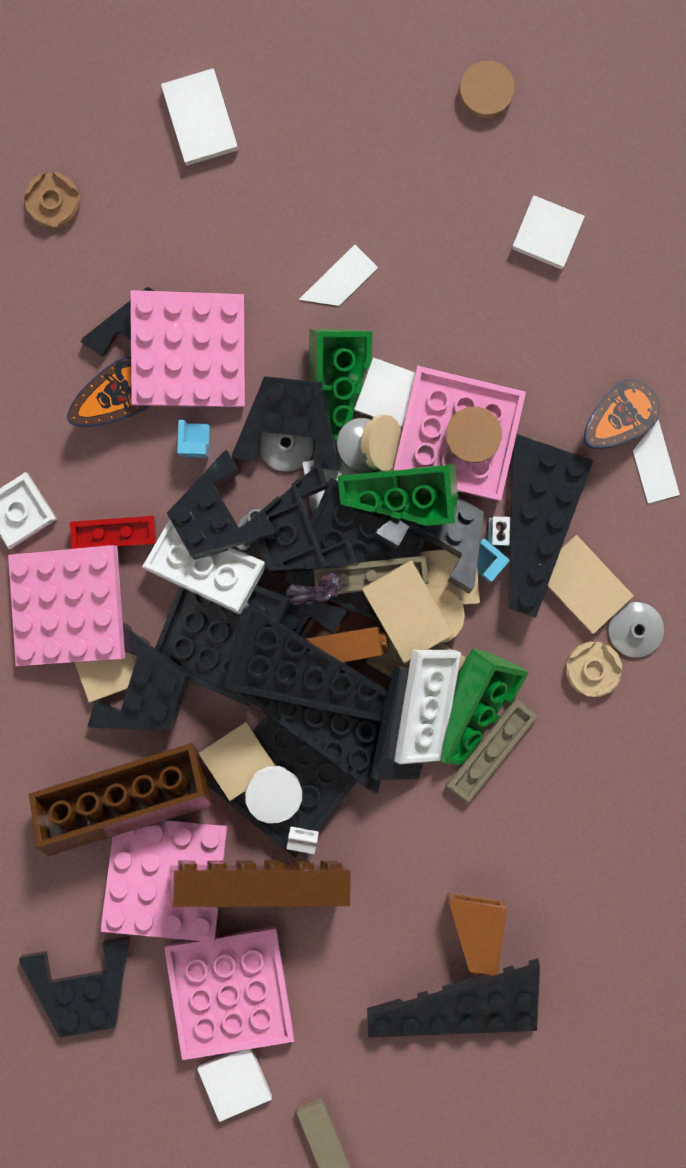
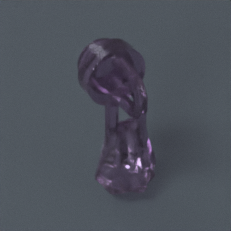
M328 573L321 577L318 586L291 585L287 588L286 594L291 599L290 604L295 606L312 600L323 602L330 597L338 595L342 588L341 579L336 574Z

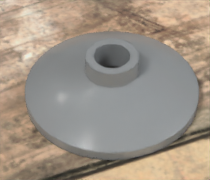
M357 418L346 423L339 431L336 441L337 453L341 461L349 469L358 473L376 471L367 465L365 460L368 459L366 454H362L361 435L367 421H372L366 418Z
M261 432L260 454L263 460L275 470L282 472L298 470L303 467V462L310 460L313 454V438ZM284 438L291 440V445L287 448L281 446V440Z
M631 602L625 604L610 618L608 635L612 645L623 655L635 658L644 657L653 653L661 644L664 636V624L661 616L653 607L641 602ZM638 624L643 628V632L640 635L634 632V628Z

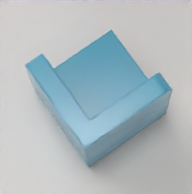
M179 420L177 453L181 457L209 458L210 426L208 424H189L185 420Z
M482 539L480 540L477 572L487 582H492L510 560L487 540Z

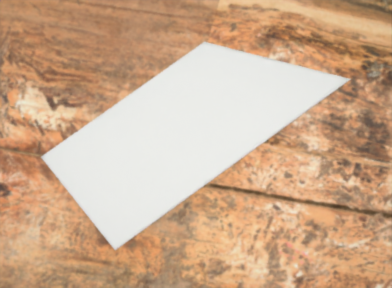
M354 245L299 300L340 306L378 267Z
M658 420L633 450L648 503L680 495Z

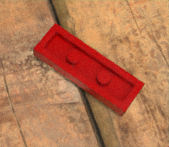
M155 516L69 522L71 549L111 545L117 547L153 545L157 542Z

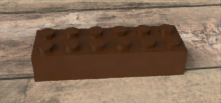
M193 743L29 793L36 848L48 856L212 806L202 758Z
M178 860V865H171L170 902L172 907L350 906L351 870L342 867V863H338L336 860H321L320 865H314V863H310L308 860H293L292 865H285L280 860H264V865H256L252 860H236V865H227L224 860H207V865H197L195 860Z

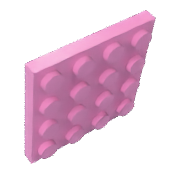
M131 290L132 406L244 408V294Z
M417 366L393 470L455 464L458 492L501 501L526 392ZM479 406L489 410L497 417L502 428V440L498 450L489 459L480 463H466L450 452L446 444L445 430L449 420L458 411L466 407Z
M117 546L8 555L16 666L125 658Z
M165 820L113 836L101 932L215 942L219 907H172L170 902L171 865H178V860H195L197 865H207V860H224L228 826Z
M277 926L218 935L215 942L187 940L165 945L164 949L182 1060L294 1042L295 1037Z

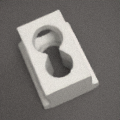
M510 517L489 518L488 542L491 545L510 546ZM496 523H502L504 526V530L501 532L504 537L502 541L496 538L499 532L496 529Z
M291 827L287 849L315 854L319 832Z

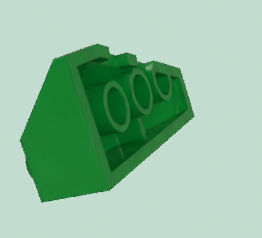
M309 329L311 381L322 382L335 443L341 428L352 420L353 408L358 394L361 393L362 382L372 360V331Z
M455 464L338 476L341 505L369 512H377L393 518L417 522V524L425 526L452 524L456 521L458 487Z
M471 649L458 677L440 759L443 763L462 765L483 739V730L491 722L495 724L500 718L497 713L505 702L508 701L511 704L517 696L529 673L526 669L490 652Z

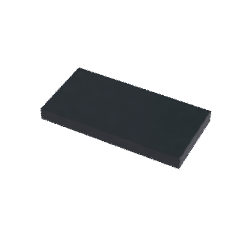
M394 666L370 775V777L376 780H415L420 777L422 763L399 764L394 761L409 667Z

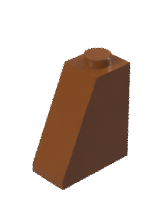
M382 626L307 639L342 662L384 655L387 653L386 648H389V637L386 631H383Z
M448 893V903L469 972H472L474 976L482 974L488 976L497 975L507 912L504 901Z

